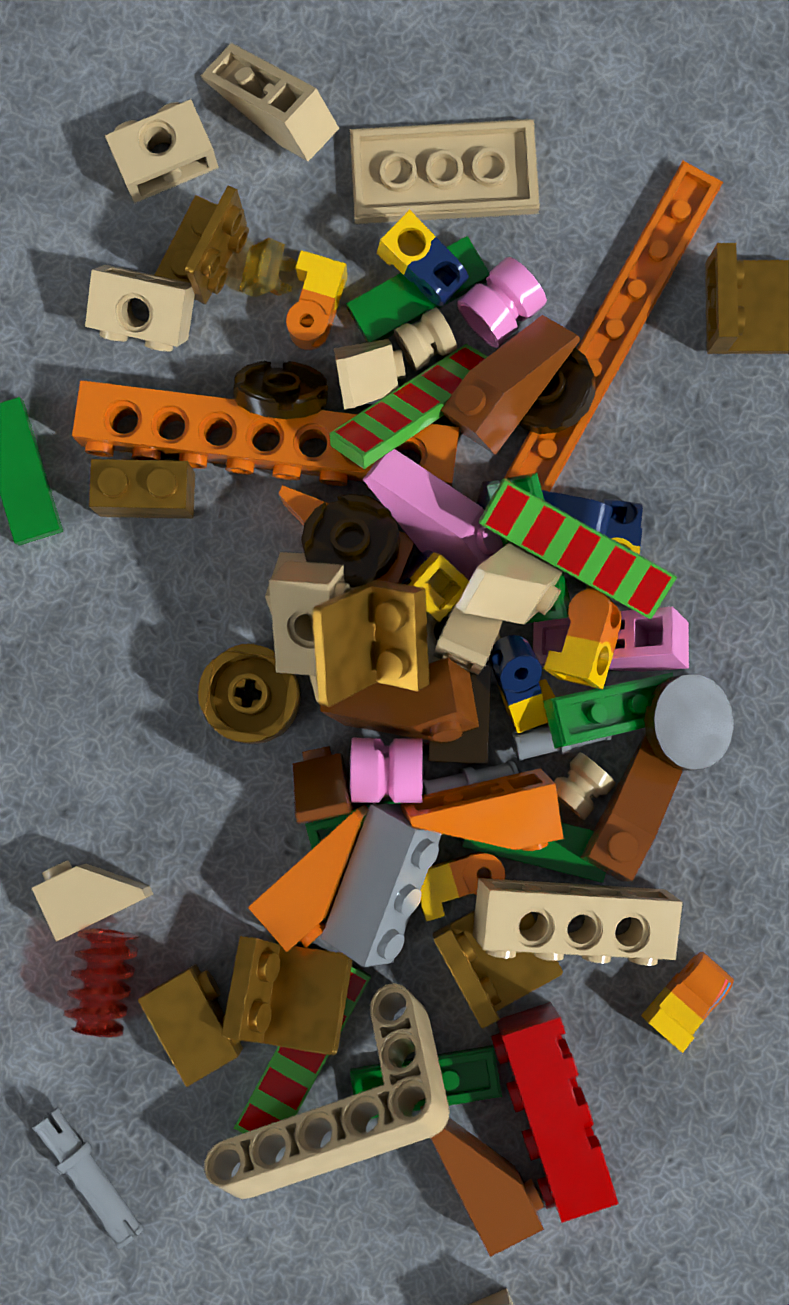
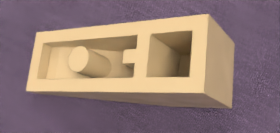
M233 43L201 74V77L207 84L276 143L308 162L339 129L317 88Z

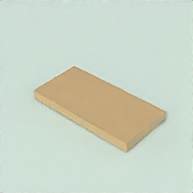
M534 119L350 129L355 224L398 222L409 209L419 220L539 213Z

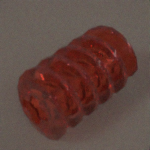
M102 928L79 931L78 937L90 942L91 945L90 948L76 950L74 956L87 962V967L71 971L72 977L84 983L81 988L68 990L67 996L79 1001L80 1005L76 1008L65 1009L63 1015L76 1021V1026L71 1028L74 1032L96 1037L122 1036L124 1026L114 1019L127 1015L128 1007L118 1001V999L130 996L131 987L121 980L133 977L135 971L131 964L123 960L137 957L138 948L127 942V940L136 939L140 936L124 931Z

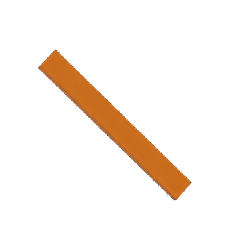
M682 161L577 347L586 356L596 377L595 397L588 412L575 425L558 433L538 434L530 431L504 476L505 479L537 473L541 489L551 491L720 190L723 181Z

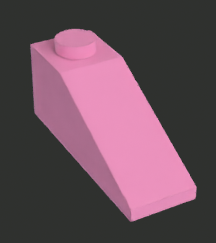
M393 449L377 460L363 478L364 482L384 507L391 511L393 518L422 553L430 550L441 554L469 581L479 565L503 548L500 535L479 524L478 521L484 512L480 505L396 449Z
M673 606L659 607L651 620L634 610L620 611L622 615L621 626L609 670L648 672L689 669L688 621ZM569 617L534 622L533 652L542 667L545 665L549 650L562 652L571 623Z

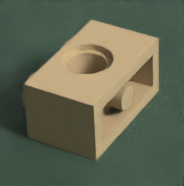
M191 99L183 103H169L160 108L157 114L140 121H126L117 126L114 132L105 135L134 203L219 168L213 147ZM157 144H171L168 150L163 153L156 154L151 152Z
M103 265L91 271L85 327L100 330L99 336L104 339L127 341L129 336L145 340L147 348L159 351H172L173 346L178 347L188 340L195 293L188 282ZM134 298L144 301L148 306L149 318L147 322L140 321L134 316L132 312V301Z
M285 561L269 580L276 672L316 676L313 621L307 614L313 615L314 606L349 592L351 588L349 584L344 583L343 565Z

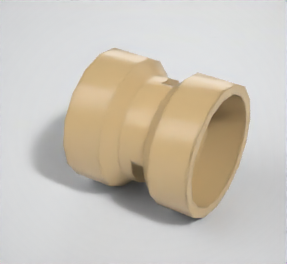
M437 308L422 314L421 321L414 325L405 323L394 329L397 343L414 371L427 366L430 358L437 354L446 356L457 350L454 335L446 319Z
M581 752L570 762V770L567 773L569 777H557L554 780L557 798L583 820L594 809L591 799L593 797L597 799L599 795H606L616 784L599 765Z

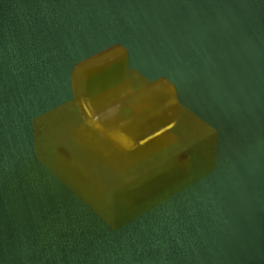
M268 237L249 247L239 292L253 297L261 296L267 292L277 296L292 292L293 286L283 283L278 276L280 269L285 272H291L296 269L297 262L291 257L283 256L285 244Z

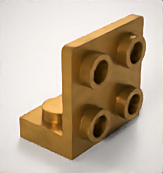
M228 185L218 205L195 195L154 274L190 283L195 293L194 299L205 305L212 293L218 294L222 290L228 276V268L225 266L233 252L237 254L241 252L248 238L249 227L246 226L244 209L242 208L237 189Z
M717 243L705 263L707 354H789V260H737L736 243Z
M375 580L314 606L312 629L315 641L316 681L320 705L330 707L375 683L419 691L429 685L426 588Z
M475 910L433 932L432 935L473 1014L483 1029L499 1020L496 1011L562 975L563 970L558 961L540 959L531 952H516V956L513 958H498L488 955L486 950H483L472 936ZM531 912L523 916L519 924V930H527L534 926L536 921Z
M240 936L221 1037L336 1055L353 960L339 952L293 946L286 952L280 944L258 938Z

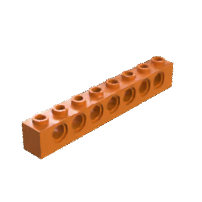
M80 380L72 437L82 447H85V452L90 455L113 457L114 451L132 453V458L135 460H160L161 457L177 458L179 461H188L190 466L195 469L207 468V462L225 464L226 471L244 475L253 474L254 468L273 470L272 476L284 480H300L301 474L320 476L319 482L332 486H346L348 480L364 482L363 478L374 465L373 463L363 469L330 446L329 433L358 414L321 410L304 418H269L245 410L237 404L235 399ZM129 415L138 417L137 425L133 431L126 434L117 433L118 422L123 417ZM173 421L185 423L184 432L180 437L173 440L163 438V430L166 425ZM430 424L395 449L399 452L403 450L415 451L421 458L418 465L452 487L460 427ZM218 427L230 428L232 436L227 443L220 446L209 443V436L214 429ZM270 432L280 437L278 445L271 451H260L255 448L257 438L264 433ZM312 438L323 440L327 444L326 450L318 457L304 455L301 449L307 440Z

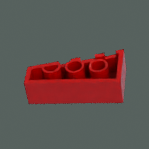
M549 1002L500 1018L496 1021L500 1033L492 1035L491 1038L500 1065L509 1062L515 1081L506 1083L515 1113L525 1110L530 1129L521 1131L530 1160L541 1159L546 1177L537 1179L546 1210L556 1207L561 1223L618 1205L619 1203L600 1142L592 1130L594 1124L588 1103L581 1086H578L576 1080L579 1075L567 1041L562 1037L566 1032L561 1016L552 1003Z

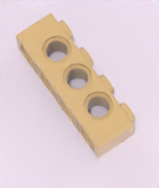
M478 878L472 936L481 948L486 950L488 955L498 958H513L516 956V952H531L540 959L551 961L563 960L564 954L581 955L584 960L595 963L611 962V957H626L630 962L653 966L658 964V959L676 960L683 902L665 889ZM530 912H538V918L534 926L527 930H519V924L524 915ZM585 915L582 927L576 932L568 933L569 922L575 916ZM631 917L629 929L621 935H615L618 923L625 918Z

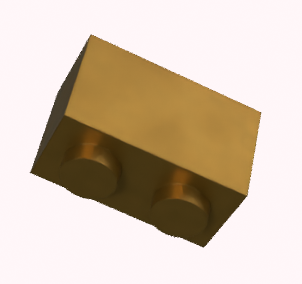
M91 459L89 507L100 517L194 519L195 472L188 461Z
M196 964L148 991L138 999L139 1004L186 1087L239 1057L243 1050L240 1043L241 1040L221 1037L225 1014L216 1000L217 997L221 996L219 987L210 972L205 970L201 973Z

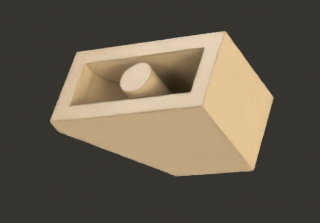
M389 339L334 348L344 409L354 408L384 398L398 389L397 379L406 378L402 351H393Z
M510 541L477 567L456 608L467 614L525 624L538 611L545 615L553 606L561 592L555 585L563 570Z
M455 605L433 656L440 659L449 657L465 670L478 675L487 662L503 620L463 613Z
M69 860L42 872L45 882L32 887L56 942L153 895L149 885L89 864H82L72 868Z

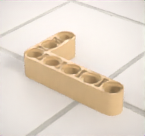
M393 983L381 987L373 995L370 1003V1013L384 1085L217 1143L208 1152L205 1159L204 1171L206 1178L211 1184L240 1199H248L433 1137L440 1133L447 1124L449 1106L426 1008L402 985ZM406 1006L403 1015L393 1020L397 1011ZM416 1051L414 1060L408 1066L403 1067L404 1059L408 1054ZM426 1098L424 1109L416 1116H412L413 1108L417 1102ZM379 1114L376 1126L366 1132L370 1119ZM332 1130L329 1142L321 1148L323 1137ZM286 1146L284 1156L276 1163L278 1152ZM240 1162L238 1172L232 1177L234 1167Z

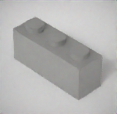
M370 804L321 939L363 967L393 963L404 945V932L410 916L420 903L421 887L428 869L437 858L439 852L438 843L442 833L412 827L403 814L400 804Z

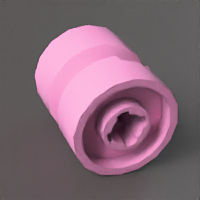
M506 257L490 271V275L486 278L487 286L476 284L457 301L458 309L467 324L484 342L493 348H498L517 331L516 319L524 322L527 318L535 315L547 302L546 295L535 277L525 266L511 257Z
M352 738L351 802H380L384 795H389L394 803H422V739L395 738L390 746H384L380 738Z

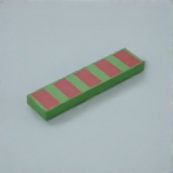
M465 344L330 432V446L363 469L367 468L444 416L440 410L468 372L488 356Z
M505 478L502 479L478 521L480 525L650 620L677 579V576Z
M354 965L351 967L341 1032L371 978L370 974ZM278 1046L236 1122L234 1129L244 1134L296 1116L329 1055Z

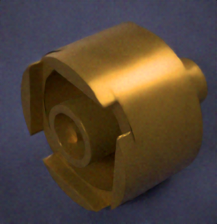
M240 644L222 652L205 667L198 686V700L208 723L220 735L241 743L260 744L281 736L291 726L300 707L301 692L295 674L276 672L274 651L256 644ZM255 683V689L262 692L261 700H254L251 707L247 708V702L239 698L241 690H249L250 684Z

